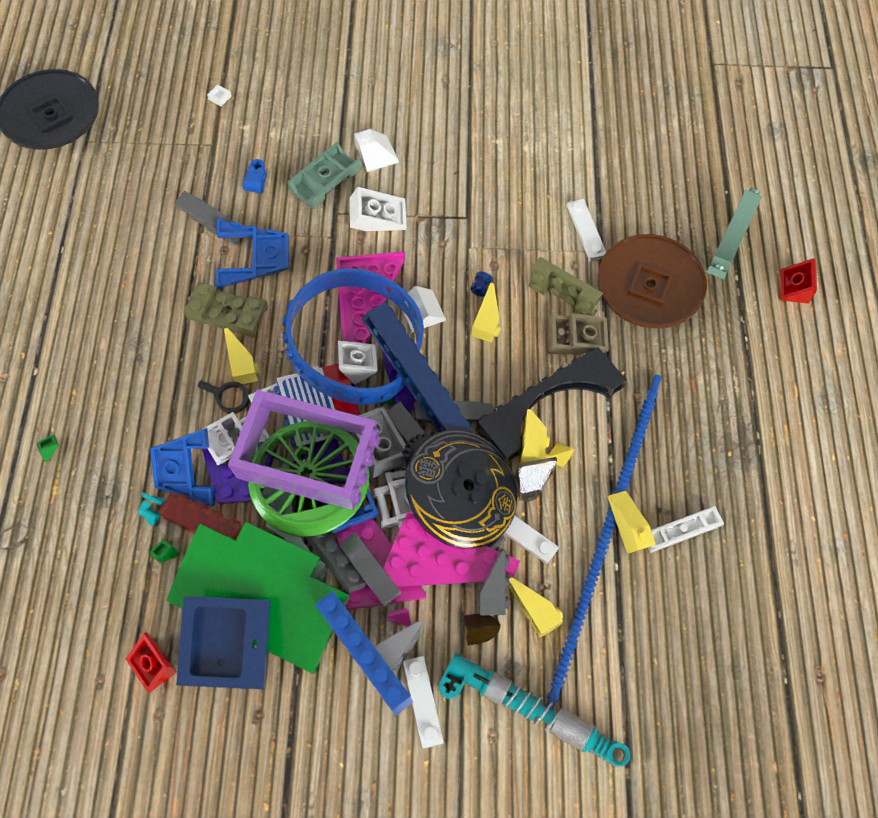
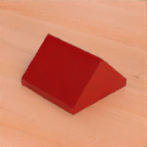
M815 258L780 269L782 301L807 304L810 302L817 291Z
M147 632L143 633L126 657V661L148 693L177 673L156 640Z

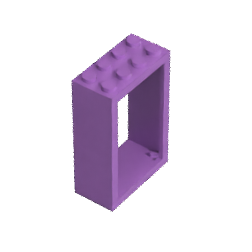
M257 389L228 466L238 479L354 510L355 505H359L362 493L360 490L362 485H366L368 466H372L374 461V454H372L374 447L377 448L380 442V436H378L379 429L376 426V421ZM270 411L362 435L345 487L331 485L251 463Z

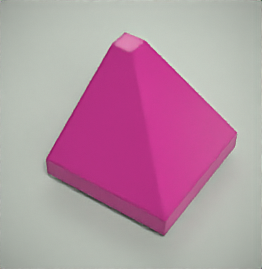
M408 608L387 614L388 621L406 627L411 625Z

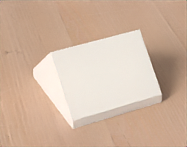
M415 286L408 292L420 310L424 328L446 321L433 290ZM403 312L407 320V323L411 329V332H414L411 321L409 320L408 316Z
M338 341L339 370L354 385L377 373L375 344Z

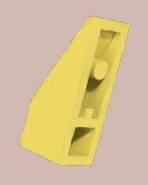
M490 283L473 324L472 337L492 343L494 337L499 336L501 327L499 326L495 287L493 283Z
M224 328L234 382L246 384L258 381L257 374L260 373L258 362L254 363L253 357L228 328Z
M627 491L607 496L627 554L656 545L648 522Z
M513 577L509 578V589L539 638L561 626L563 615L558 607H554L550 601Z

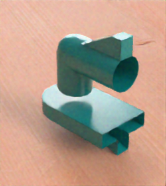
M142 492V497L163 507L167 506V498L150 496ZM142 501L138 513L146 519L150 526L154 527L160 514L149 510L151 503Z

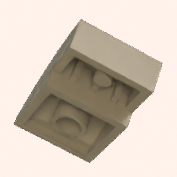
M572 313L570 316L552 314L547 321L548 353L583 355L587 350H593L597 347L602 352L609 350L606 317Z

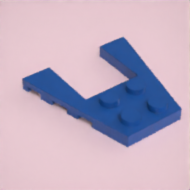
M217 219L218 238L253 237L252 268L216 269L217 288L289 270L288 233L269 229L263 230L255 226H244L231 221L230 223Z

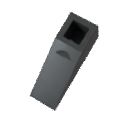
M504 549L498 551L478 590V612L480 615H506V609H509V596H506L505 588H509V575H505V567H509V554H505Z

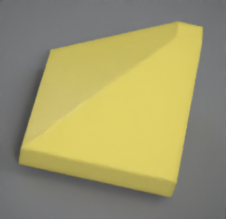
M557 443L549 453L548 460L563 469L572 457L574 449Z

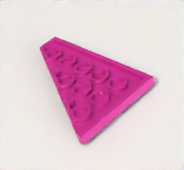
M405 251L336 257L337 269L351 268L371 271L395 282L406 258ZM385 286L386 289L391 292V289ZM338 287L343 341L367 344L371 332L362 318L368 311L385 303L387 298L379 293L360 287Z
M374 519L337 532L338 546L356 532L380 565L384 566L392 544ZM366 583L365 588L348 593L351 596L346 604V609L348 611L381 606L383 604ZM422 586L398 587L401 594L389 604L427 599L426 592Z
M407 511L383 569L397 587L483 582L498 551L488 546L476 549H460L446 545L432 537L420 525L414 514ZM509 556V567H505V575H509V578H514L520 561Z

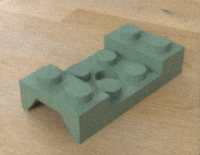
M336 142L288 181L289 191L314 209L325 200V194L346 177L352 178L362 169L361 160H352L343 152L340 144ZM321 172H329L327 175L320 174Z

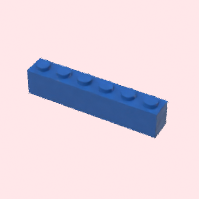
M332 591L318 601L315 605L387 706L397 716L413 703L410 694L336 594Z

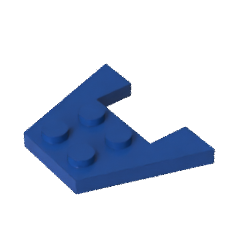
M207 428L150 449L155 488L211 507L215 505L214 486L195 485L191 449H207L209 447Z

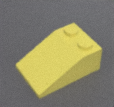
M527 409L522 431L519 469L542 472L544 465L548 464L549 454L545 453V448L549 447L550 436L546 435L547 428L529 409Z

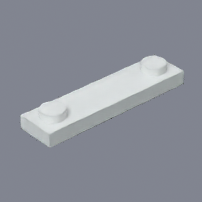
M580 199L568 202L567 208L589 261L602 259L606 250L585 200Z
M715 506L652 529L656 545L648 547L650 553L719 528L724 525V522Z
M514 516L511 525L504 533L546 565L559 549L556 544L516 516Z
M424 656L405 660L403 665L410 696L413 700L412 705L422 749L444 744Z

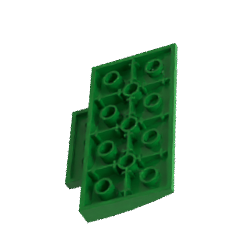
M245 522L237 540L206 525L199 524L166 601L183 609L184 596L271 600L268 652L314 674L334 632L315 604L333 591L344 607H346L351 594L312 576L321 557Z

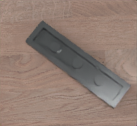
M328 532L316 536H304L347 593L365 588V580Z

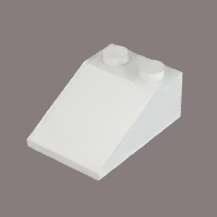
M357 187L350 196V228L363 231L405 230L407 228L404 198Z

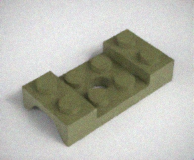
M539 257L532 266L529 287L533 291L544 295L548 290L554 296L565 300L569 305H574L576 307L574 313L595 316L598 311L595 309L596 305L603 295L601 291L542 257Z
M198 281L184 309V313L187 319L221 329L228 328L232 332L255 338L257 324L262 313L268 310L266 300L249 296L247 299L216 290L214 285ZM225 309H231V310H232V311H231L230 313H228V314H223V313H222Z

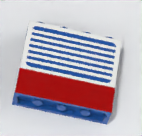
M339 363L314 369L331 380L351 386L350 380L339 370ZM297 373L277 378V386H274L277 395L356 416L361 415L358 404L339 401L319 392ZM286 415L287 419L284 420L285 426L308 420ZM313 433L300 434L302 446L311 445ZM317 433L315 443L326 441L329 436ZM297 435L290 437L291 447L299 448Z

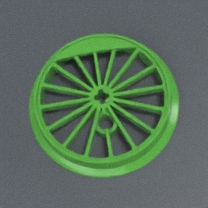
M303 421L285 426L272 434L260 446L252 463L264 466L266 459L270 455L293 469L269 468L306 477V473L310 472L309 479L324 483L327 482L320 478L347 481L348 476L323 472L352 465L359 443L345 430L312 421ZM313 433L310 449L302 446L300 434ZM317 433L328 435L329 437L314 458L313 452ZM297 435L299 448L293 453L284 440ZM333 438L343 444L318 462ZM282 443L297 465L272 451ZM346 449L349 450L353 459L322 467ZM301 454H309L306 460H299ZM369 467L366 472L368 473L366 485H362L360 490L362 493L359 505H355L354 510L329 503L317 508L315 500L311 499L313 509L303 511L305 497L301 496L298 512L284 515L296 494L291 493L281 510L276 512L269 504L286 493L285 491L279 490L265 500L261 488L267 486L248 481L249 493L252 503L260 516L277 530L295 536L321 535L343 525L359 509L368 489Z

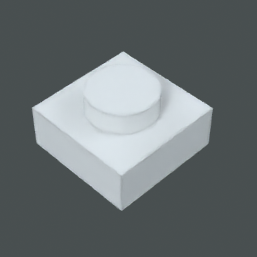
M217 85L207 95L208 100L222 106L231 97V92Z

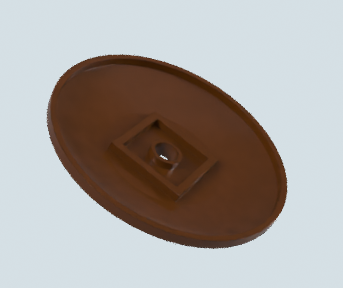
M640 234L620 240L605 253L598 270L599 290L603 293L602 297L609 308L622 319L646 328H669L687 321L699 310L707 291L706 274L698 258L683 244L661 235ZM651 282L655 287L650 288L646 283Z

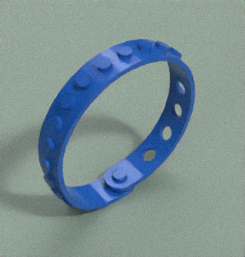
M344 268L317 276L298 291L294 299L288 304V314L284 315L283 326L286 327V332H282L283 343L287 345V349H285L287 359L291 360L295 372L311 387L339 401L371 405L390 400L406 385L398 373L396 380L376 388H358L331 380L314 370L301 357L292 338V324L299 310L316 295L337 287H360L383 295L402 309L412 323L416 335L417 349L420 352L424 325L417 304L398 284L371 271ZM385 286L389 287L392 292L388 291Z

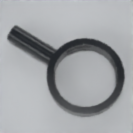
M202 380L198 383L199 388L216 395V402L225 413H239L249 403V393L246 387L239 382H227L220 388ZM235 387L244 391L245 399L238 407L227 408L220 403V397L225 390Z

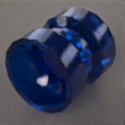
M477 272L475 282L470 287L471 292L477 296L484 297L488 286L493 282L492 276L486 272Z

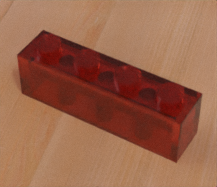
M170 492L158 511L162 519L195 534L199 524H203L237 540L242 529L241 522L234 518L229 520L215 509L210 511L206 509L203 503L199 501L194 503L182 493L177 495Z

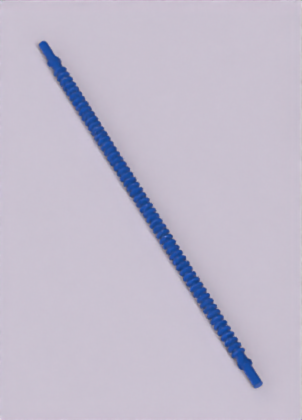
M654 375L650 390H647V399L644 400L643 409L640 410V418L637 419L638 423H636L635 432L633 433L634 437L631 438L632 442H630L629 451L626 453V461L623 462V471L620 472L621 476L618 477L620 481H617L618 486L615 487L616 491L613 494L627 491L626 488L629 487V478L632 477L631 473H633L632 468L635 467L634 463L637 462L635 458H638L639 449L643 443L642 439H644L643 434L646 433L645 430L649 424L648 420L651 419V411L655 405L654 400L658 396L657 390L661 381L660 375ZM611 506L608 507L610 511L607 512L606 522L603 523L605 527H602L603 532L600 533L602 537L598 538L600 542L596 544L598 548H595L596 553L593 554L595 558L591 559L593 564L589 565L591 569L588 570L587 580L584 581L586 585L582 586L584 591H581L580 602H577L579 607L575 608L577 613L573 614L575 619L571 620L573 624L570 625L571 630H568L569 636H566L567 642H564L565 647L562 648L564 652L560 654L562 658L558 660L560 664L556 665L558 670L554 671L556 676L552 677L554 682L550 683L552 688L547 694L548 700L545 707L547 708L553 702V705L549 708L552 711L556 702H559V692L563 689L561 685L565 683L563 679L567 677L565 673L569 671L567 667L571 665L569 661L573 659L571 655L575 653L573 649L576 648L575 643H578L579 631H582L580 626L584 625L582 620L586 619L584 615L588 613L586 609H589L588 603H591L590 598L593 597L591 593L595 592L593 587H596L595 582L598 581L597 576L600 575L598 571L602 570L600 565L604 564L602 560L605 559L606 549L609 548L607 544H610L609 539L612 538L611 534L614 533L613 528H615L614 523H616Z

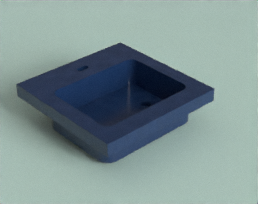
M184 596L176 685L264 690L271 600ZM255 640H257V647H256V648L254 647V641H255Z

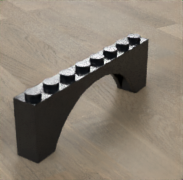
M599 347L593 350L589 349L581 358L573 359L565 368L560 367L549 378L547 376L544 377L536 386L528 387L520 396L515 395L504 406L499 405L491 414H485L480 417L476 430L482 437L496 446L504 459L510 462L520 455L522 449L520 432L527 409L530 410L536 403L551 394L566 390H587L609 398L623 389L627 379Z

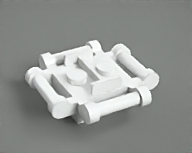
M406 470L393 473L390 471L385 472L387 486L373 490L374 497L378 501L383 529H388L395 525H398L400 529L407 511L413 513L406 494ZM386 494L391 496L396 517L390 518L384 497Z

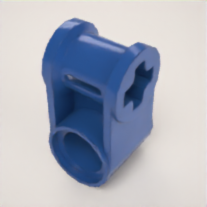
M254 159L250 162L247 175L244 178V191L263 193L267 173L265 163L261 159Z

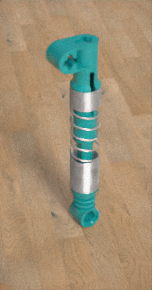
M457 653L453 656L440 681L439 690L446 699L457 698L466 683L478 690L481 696L493 701V703L495 702L499 706L502 703L504 709L509 707L514 710V714L517 712L522 714L524 720L527 718L532 721L534 720V725H537L542 720L545 722V731L552 726L550 734L558 737V739L560 738V740L562 739V741L564 740V742L576 747V749L578 748V750L580 749L582 752L593 751L594 755L598 753L599 758L603 756V760L615 767L624 766L630 760V750L625 744L619 743L614 739L609 741L610 737L604 738L605 735L603 733L600 736V732L597 731L596 726L593 724L591 725V723L575 716V714L573 715V713L571 714V712L569 713V711L567 712L563 708L558 713L553 712L549 709L553 702L547 708L542 706L543 697L537 698L533 696L532 691L528 693L522 690V686L517 687L513 685L512 680L493 670L488 671ZM448 674L463 681L461 685L456 682L454 683L455 692L450 691L446 693L445 684H451V679L447 678ZM474 675H477L480 678L486 680L487 682H489V684H486L474 677ZM615 748H619L623 752V758L619 762L614 760L612 756Z

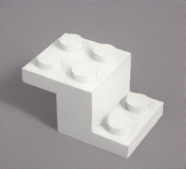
M232 412L205 427L208 429V450L217 465L231 458L246 417L238 421ZM265 428L259 442H265L270 437Z

